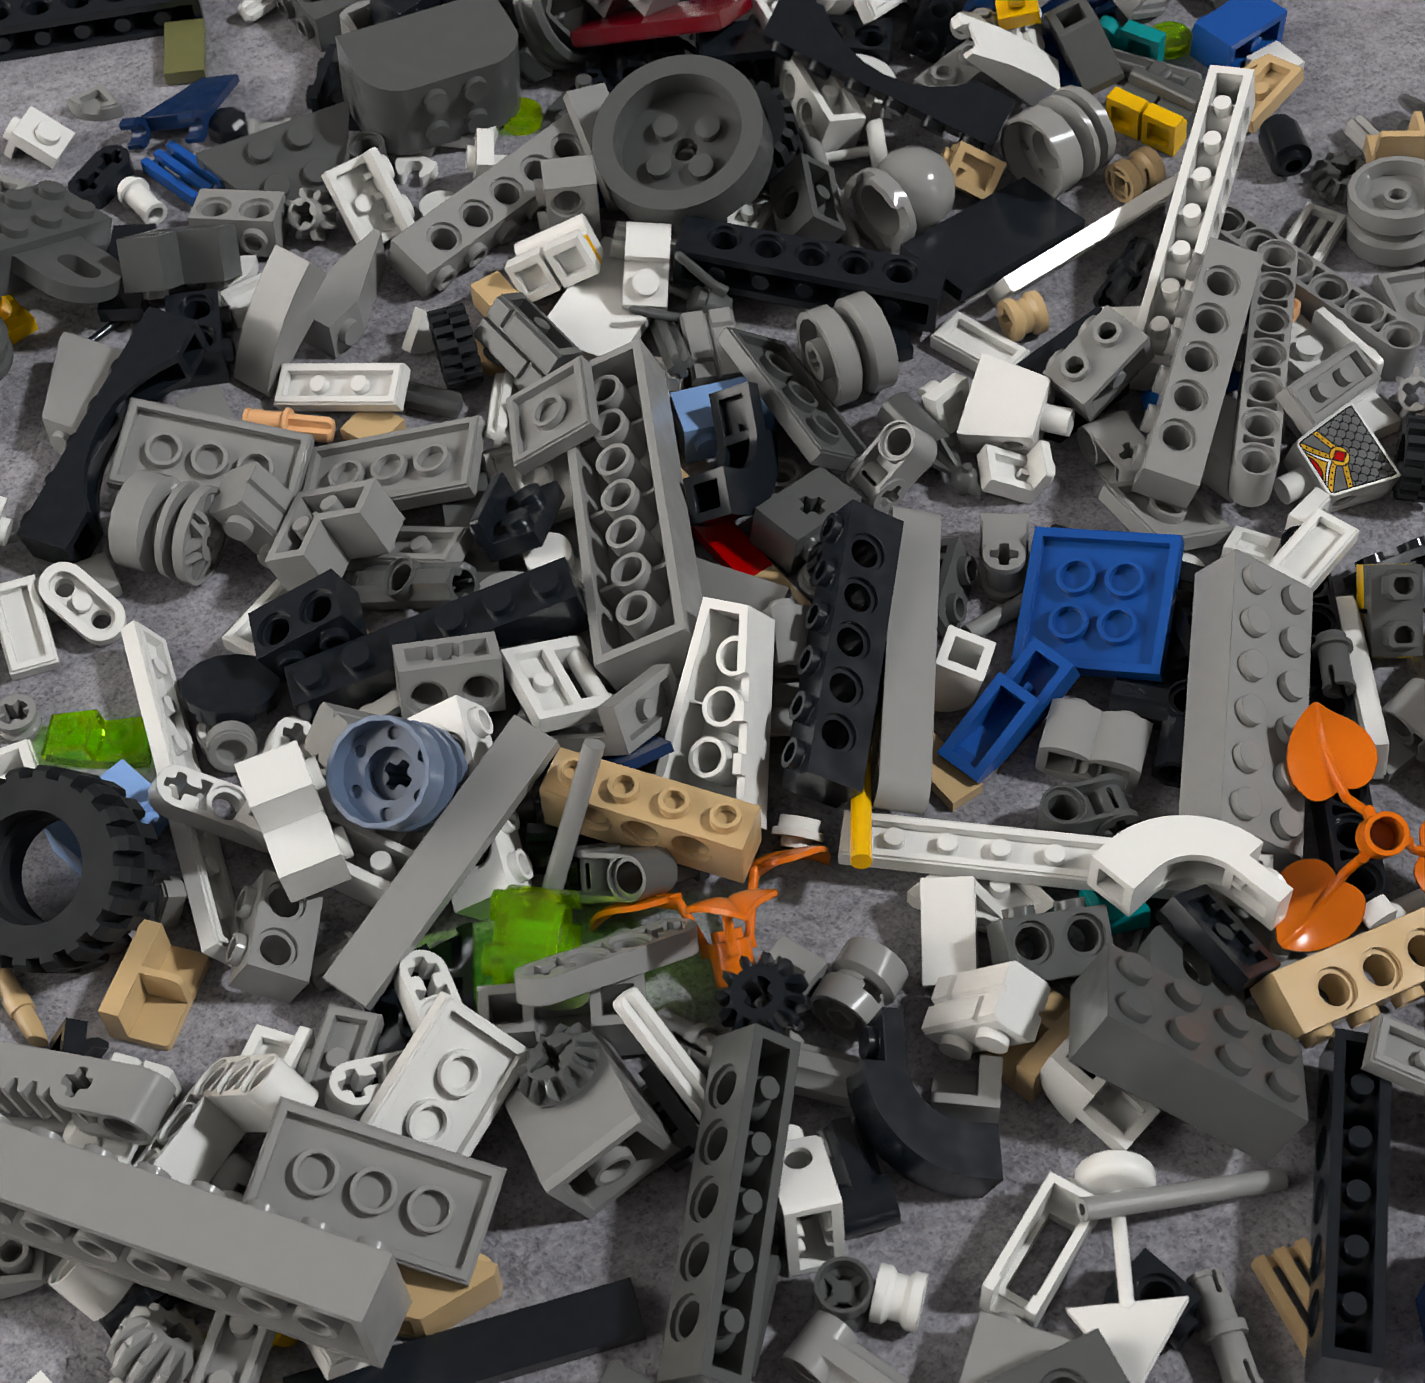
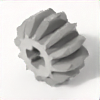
M151 1303L148 1307L135 1306L132 1312L124 1317L110 1340L111 1345L106 1353L110 1363L113 1364L110 1371L114 1376L124 1379L127 1383H189L207 1332L197 1329L194 1325L195 1320L184 1318L179 1314L177 1308L167 1311L157 1303Z

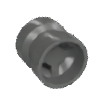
M847 1256L834 1257L824 1262L816 1272L814 1279V1313L817 1310L827 1311L843 1321L854 1333L863 1329L869 1321L874 1290L872 1275L866 1265L855 1258ZM838 1304H840V1305H847V1304H848V1307H839V1306H837V1305H838Z

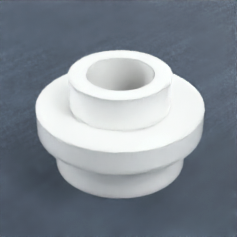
M780 814L778 826H772L771 834L781 837L780 847L794 849L812 846V843H823L824 835L819 833L821 821L817 819Z

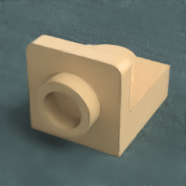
M964 141L953 144L951 149L945 147L940 154L947 161L955 175V189L978 201L994 193L1007 165L1006 162Z

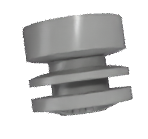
M1068 85L1056 90L1051 96L1043 98L1037 105L1029 107L1007 120L1001 130L1000 144L1004 161L1007 163V167L1016 181L1025 177L1053 198H1056L1075 186L1080 179L1087 178L1094 171L1108 165L1115 154L1116 139L1110 118L1095 96L1081 87Z
M147 469L136 470L126 479L119 490L110 515L108 540L109 550L114 562L121 567L148 574L159 572L167 579H179L183 583L194 586L204 584L214 574L222 560L228 542V535L224 532L223 525L208 513L215 496L220 493L218 492L219 487L211 485L202 486L195 481L180 482L174 476Z

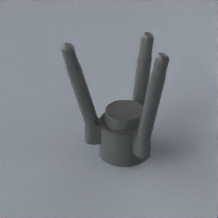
M681 251L676 252L675 258L706 286L701 287L697 285L692 291H689L668 281V292L686 300V309L691 312L702 310L704 313H707L709 309L723 307L732 309L733 299L727 294L729 287L716 281ZM635 305L629 307L631 314L679 323V317L682 314Z

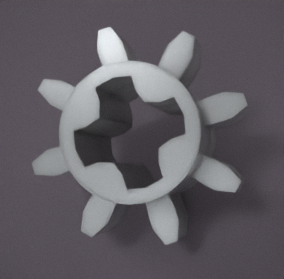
M299 188L300 198L286 201L289 209L288 217L284 221L285 223L292 224L297 229L295 234L297 239H308L311 236L313 241H325V231L330 229L338 230L339 226L335 222L337 218L336 212L339 210L337 206H333L331 202L327 201L330 194L329 191L317 190L314 193L310 188Z
M1414 366L1412 377L1406 379L1397 376L1395 378L1400 386L1397 394L1389 397L1390 401L1398 402L1403 407L1399 413L1401 419L1406 414L1414 415L1415 412L1417 415L1425 416V403H1418L1420 398L1415 394L1419 387L1425 388L1424 367Z

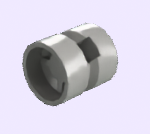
M852 937L847 940L832 965L833 972L823 977L810 997L812 1002L811 1011L832 1032L843 1038L859 1042L863 1026L870 1022L881 1007L892 1004L906 983L909 974L906 965L894 952L879 942L866 937Z

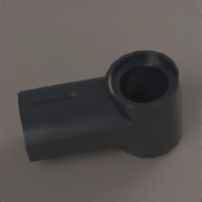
M851 1116L838 1118L830 1121L827 1126L818 1130L817 1136L822 1137L843 1202L845 1239L899 1225L901 1223L900 1210L891 1179L887 1173H881L875 1151L864 1137L856 1119Z

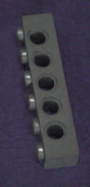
M757 1023L714 1037L657 1382L751 1383L801 1042Z

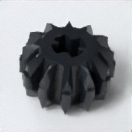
M763 951L757 965H753L747 956H741L739 960V965L743 969L741 972L736 974L732 971L723 970L722 978L729 988L715 992L716 1002L724 1007L717 1016L723 1027H732V1031L757 1023L782 1035H785L783 1031L788 1027L796 1031H803L805 1024L797 1013L811 1010V1000L808 996L802 994L809 984L803 974H794L795 966L791 960L784 957L775 964L772 955L769 952ZM769 994L771 995L772 1000L763 1007L761 1002H758V1007L755 1006V1001L761 995L766 1000L769 999Z

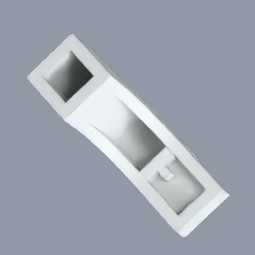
M1170 815L1152 818L1119 832L1091 856L1087 882L1091 888L1128 917L1152 895L1166 887L1177 884H1207L1210 888L1226 895L1271 931L1286 917L1293 888L1286 883L1279 872L1271 867H1264L1258 862L1263 846L1262 840L1230 823L1195 815Z

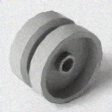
M1391 156L1364 164L1352 174L1347 187L1348 214L1346 217V239L1348 247L1359 258L1375 265L1398 267L1413 265L1425 260V160L1408 156Z
M860 291L837 299L833 309L825 304L799 313L796 321V335L804 366L835 407L857 400L862 390L866 393H876L895 385L899 377L896 344L890 326L881 308L872 296L865 291Z

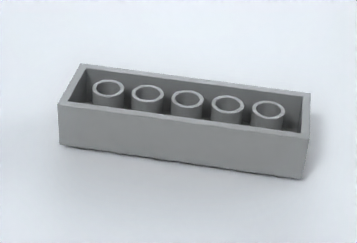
M1235 549L1195 573L1179 815H1195L1217 819L1253 834L1263 841L1261 853L1274 854L1273 869L1277 870L1303 858L1305 797L1297 791L1290 780L1286 766V754L1292 729L1301 714L1309 706L1313 589Z

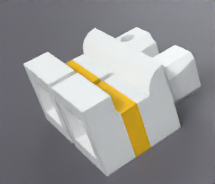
M582 213L515 243L514 251L516 257L508 260L504 269L517 291L523 292L534 302L561 290L562 285L566 288L598 274L604 249L594 234V230L587 218Z

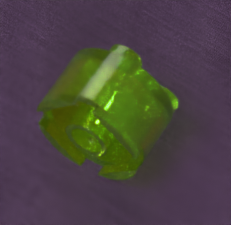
M514 884L509 885L505 890L494 889L489 909L490 919L495 922L492 942H486L483 947L481 956L482 974L492 976L494 985L515 983L514 971L518 967L581 946L582 924L572 923V909L582 910L579 893L575 890Z

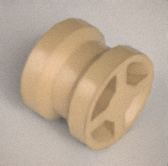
M1036 290L1024 292L1021 298L1017 300L1011 297L999 300L997 316L1000 328L1006 338L1013 342L1023 340L1025 334L1033 333L1034 335H1040L1048 331L1049 314L1042 296Z

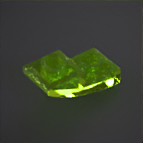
M97 709L52 714L40 755L47 762L93 769H110L121 759L125 760L134 769L150 768L152 753L142 716L105 720Z

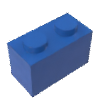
M1228 0L1224 5L1208 15L1200 17L1195 22L1191 33L1192 42L1189 56L1207 68L1210 65L1244 68L1248 55L1275 41L1281 43L1288 10L1272 0Z

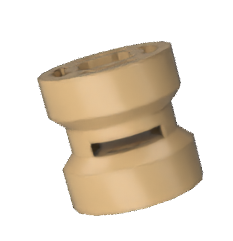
M1142 146L1132 151L1128 159H1118L1109 164L1105 169V180L1108 189L1122 203H1128L1141 195L1143 190L1148 191L1164 181L1166 177L1162 158L1149 146Z

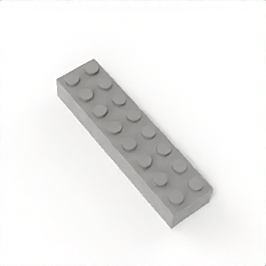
M640 338L588 361L592 367L601 432L567 451L594 667L617 692L655 664L670 663L674 676L683 673L703 600L666 374Z
M0 1114L1 1236L382 1369L412 1303L394 1254L386 1244L367 1236H359L357 1241L337 1235L331 1226L315 1218L303 1217L301 1222L280 1216V1212L264 1201L249 1198L246 1203L227 1198L223 1191L210 1183L193 1180L191 1185L171 1179V1176L165 1170L154 1164L139 1162L137 1167L118 1161L114 1154L100 1146L85 1144L84 1148L81 1149L66 1144L62 1137L44 1127L33 1126L31 1131L13 1126L8 1118Z

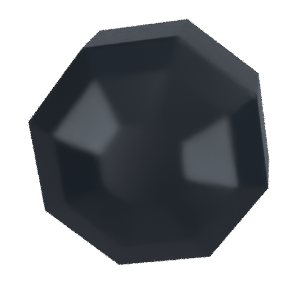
M234 106L218 108L210 118L208 125L211 141L221 145L249 135L245 112Z

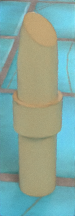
M0 967V996L3 1000L2 1005L9 1018L16 1022L29 1044L36 1047L47 1046L48 1037L41 1020L35 1012L36 1007L26 990L21 988L10 968Z

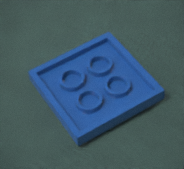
M1035 526L1011 664L1015 662L1032 638L1035 637L1073 663L1080 675L1163 682L1185 544L1182 535Z

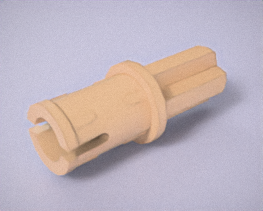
M245 408L242 415V420L312 434L315 442L330 443L333 442L335 437V420L325 416L295 414L292 408H285L284 411Z

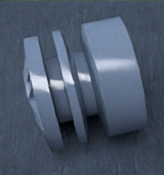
M369 715L351 723L335 740L327 759L326 784L333 804L347 820L368 829L408 833L428 832L468 778V765L462 748L448 731L430 723L408 720L392 715Z

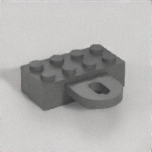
M44 180L37 185L22 189H10L0 194V297L34 286L52 297L75 303H99L116 297L121 290L122 274L118 260L108 254L112 218L95 208L93 203L82 200L56 181Z
M1167 923L1155 927L1139 946L1138 954L1126 952L1108 942L1071 986L1069 1061L1265 1164H1268L1309 1122L1301 1044L1297 1043L1286 1032L1273 1030L1248 1017L1246 1014L1244 990L1235 993L1230 986L1220 982L1212 973L1210 964L1200 953L1175 933L1173 924ZM1183 960L1191 964L1196 970L1198 983L1186 973Z

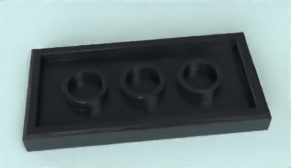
M1022 177L901 244L899 255L948 264L944 291L961 303L1083 230L1086 220L1030 180Z

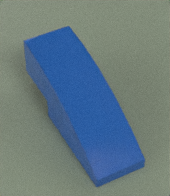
M1033 637L1005 675L999 671L938 750V755L980 784L1047 717L1052 699L1064 697L1080 677L1076 666Z

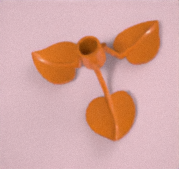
M1318 702L1310 704L1304 710L1292 729L1286 754L1288 775L1293 786L1308 800L1321 802L1338 793L1340 799L1345 804L1363 815L1364 820L1359 824L1355 833V841L1360 852L1337 875L1330 865L1318 859L1295 861L1280 872L1286 883L1293 888L1286 917L1275 927L1276 941L1282 949L1296 952H1311L1331 947L1348 938L1358 928L1365 913V896L1357 887L1344 881L1370 858L1375 860L1386 859L1402 852L1404 849L1410 854L1418 855L1413 873L1416 883L1425 893V821L1422 822L1419 829L1420 845H1416L1413 837L1410 836L1409 826L1402 816L1391 811L1376 813L1373 806L1365 805L1349 793L1348 789L1361 788L1373 777L1378 763L1375 743L1365 729L1356 722L1331 711Z
M804 846L776 851L756 858L749 869L748 889L734 893L727 898L715 897L686 906L682 899V892H667L630 903L615 902L601 909L592 917L589 923L591 932L614 914L635 912L652 907L676 910L682 918L694 921L695 919L692 914L696 912L722 915L724 929L710 933L712 940L710 944L697 924L698 944L701 958H710L716 988L729 987L722 978L723 970L732 971L736 974L743 970L739 965L741 956H747L751 963L756 965L752 949L757 947L755 939L756 908L762 903L778 896L777 889H758L759 878L776 866L795 860H811L829 866L831 860L829 848L827 846ZM733 917L745 921V933H743L742 926L734 927Z

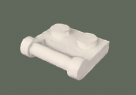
M568 636L500 650L503 673L534 727L545 733L592 722L602 726L597 707L614 694L607 692L588 660L589 650L581 637ZM564 667L571 669L587 698L580 697Z

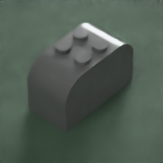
M456 0L335 36L343 100L348 101L350 113L361 132L374 131L384 138L387 153L396 155L419 153L460 140L462 136L472 133L476 134L477 128L488 129L494 126L497 128L510 122L519 112L521 106L518 33L498 0Z

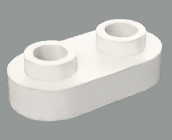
M58 562L50 565L43 571L38 584L43 602L85 640L95 645H108L114 643L122 636L120 629L127 625V618L122 604L83 569L70 562ZM68 583L75 587L74 592L68 597H61L56 594L57 588L62 584ZM99 615H107L111 618L110 625L104 629L94 627L93 621Z

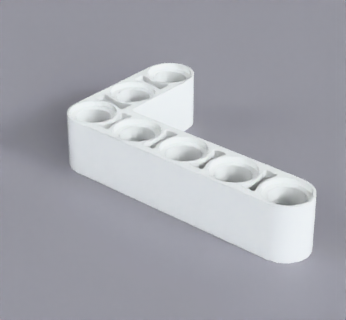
M277 1054L221 1058L213 1063L198 1079L152 1139L151 1144H148L132 1166L137 1167L139 1162H148L165 1170L173 1180L191 1185L193 1180L209 1183L246 1132L268 1131L280 1096L314 1107L319 1096L318 1091ZM63 1257L56 1264L48 1279V1284L92 1321H98L110 1313L134 1283Z

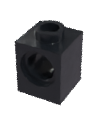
M1144 1248L1131 1262L1134 1301L1189 1296V1302L1163 1347L1161 1355L1170 1344L1176 1350H1179L1195 1333L1200 1325V1321L1195 1318L1202 1295L1147 1248ZM1117 1278L1106 1288L1103 1304L1119 1303Z

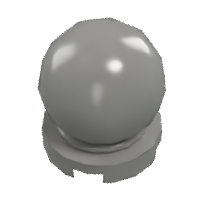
M909 145L891 151L876 168H864L853 175L845 184L844 198L845 200L852 198L853 207L857 213L852 218V221L861 236L877 250L886 246L892 249V253H896L900 250L901 244L914 238L916 233L934 227L951 211L955 199V175L947 161L933 150Z

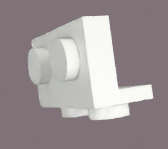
M376 147L321 175L356 245L374 228L381 231L382 240L385 243L415 223L413 219L415 212L410 200L405 194H400L393 180L395 173L391 162L384 154L380 155Z

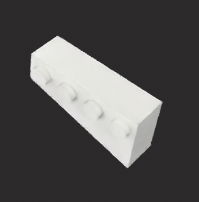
M703 597L665 735V740L671 741L674 752L659 758L655 775L761 806V828L766 829L775 620L749 605Z

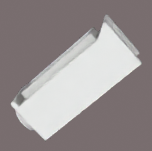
M1051 1171L1049 1172L982 1284L979 1302L980 1309L993 1315L1000 1311L1013 1313L1025 1319L1029 1326L1037 1327L1092 1229L1097 1225L1098 1220L1083 1222L1077 1215V1199L1093 1196V1194L1078 1187L1075 1178H1062ZM1050 1219L1073 1233L1037 1295H1033L1031 1300L1027 1301L1008 1290V1287L1046 1222Z

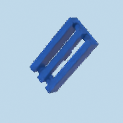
M174 140L166 144V152L160 148L154 151V160L145 157L140 161L145 174L192 207L198 192L189 186L193 185L199 190L200 188L226 189L225 183L210 170L206 169L204 171L199 167L196 156ZM166 166L180 176V180L163 168Z

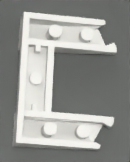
M1038 0L1040 18H1042L1040 7L1050 0ZM960 12L951 18L953 29L961 31L975 43L972 49L963 54L965 59L1031 106L1037 105L1040 100L1051 96L1053 92L1060 89L1058 60L1044 51L1045 43L1042 36L1041 23L1005 30Z

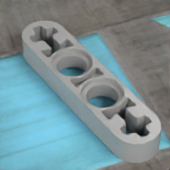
M666 918L522 965L514 971L517 1002L521 1005L537 1007L559 1003L689 958L699 951L697 923L688 918Z

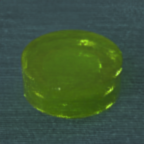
M1164 21L1153 26L1157 30L1166 32L1164 59H1176L1184 56L1189 51L1191 32L1188 27L1174 21Z
M521 97L519 112L515 117L512 116L508 123L503 125L504 130L516 136L530 135L538 131L543 120L540 104L533 99Z

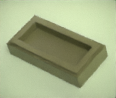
M204 18L164 22V77L166 85L194 83L200 78L207 77V28Z

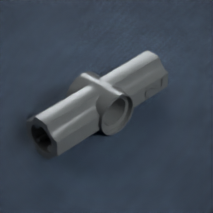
M405 555L396 558L390 565H369L363 571H355L351 586L358 592L361 607L364 609H411L417 614L476 592L481 587L477 581L476 568L467 562L419 563Z

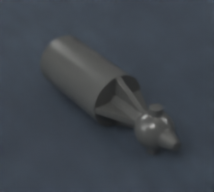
M906 392L897 393L885 401L877 415V422L883 428L892 421L905 420L932 436L937 443L938 451L935 461L927 470L936 469L951 475L952 486L961 496H965L967 493L978 497L982 495L983 491L979 485L978 472L972 467L971 463L961 464L955 439ZM911 441L905 447L906 451L910 447Z

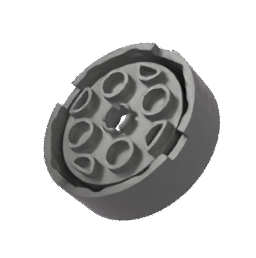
M686 54L665 57L650 62L629 74L605 99L595 120L592 135L594 161L614 202L632 222L671 224L672 236H679L686 215L727 223V217L736 212L745 203L750 205L758 196L767 181L773 161L774 148L771 129L753 85L739 70L730 64L703 55ZM689 144L698 149L696 155L690 160L680 161L675 158V155H678L682 149L687 148Z

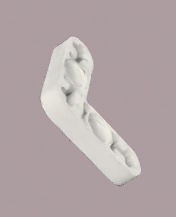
M284 717L269 733L263 753L290 743V739L286 735H291L294 737V741L297 740L304 758L313 757L304 749L311 724L308 721H304L301 717ZM180 765L165 767L151 783L148 789V800L151 807L158 814L250 848L269 853V850L240 828L234 819H222L213 810L212 801L223 799L231 803L237 815L247 800L242 787ZM170 784L178 787V795L181 796L180 800L171 797L172 789L168 787ZM199 793H201L204 795V797L197 808L195 807V804L198 802L199 798L196 796Z
M414 950L400 962L394 980V987L413 1034L441 991L462 1003L447 965L437 954L427 950ZM412 973L419 974V976L411 977ZM422 979H431L427 988L428 997L424 999L426 987ZM403 1050L339 1064L331 1072L324 1093L325 1104L329 1111L353 1120H360ZM375 1077L378 1078L377 1084H373ZM344 1084H350L353 1091H363L361 1097L355 1098L351 1090L342 1091Z

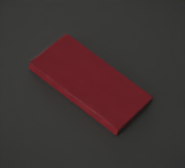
M692 0L678 2L676 5L646 17L637 8H631L607 18L598 15L571 31L570 36L573 47L581 48L718 31L749 12L753 5L752 0Z

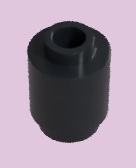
M1275 114L1268 117L1261 124L1258 142L1272 173L1279 177H1290L1302 172L1312 159V151L1298 122L1286 114Z

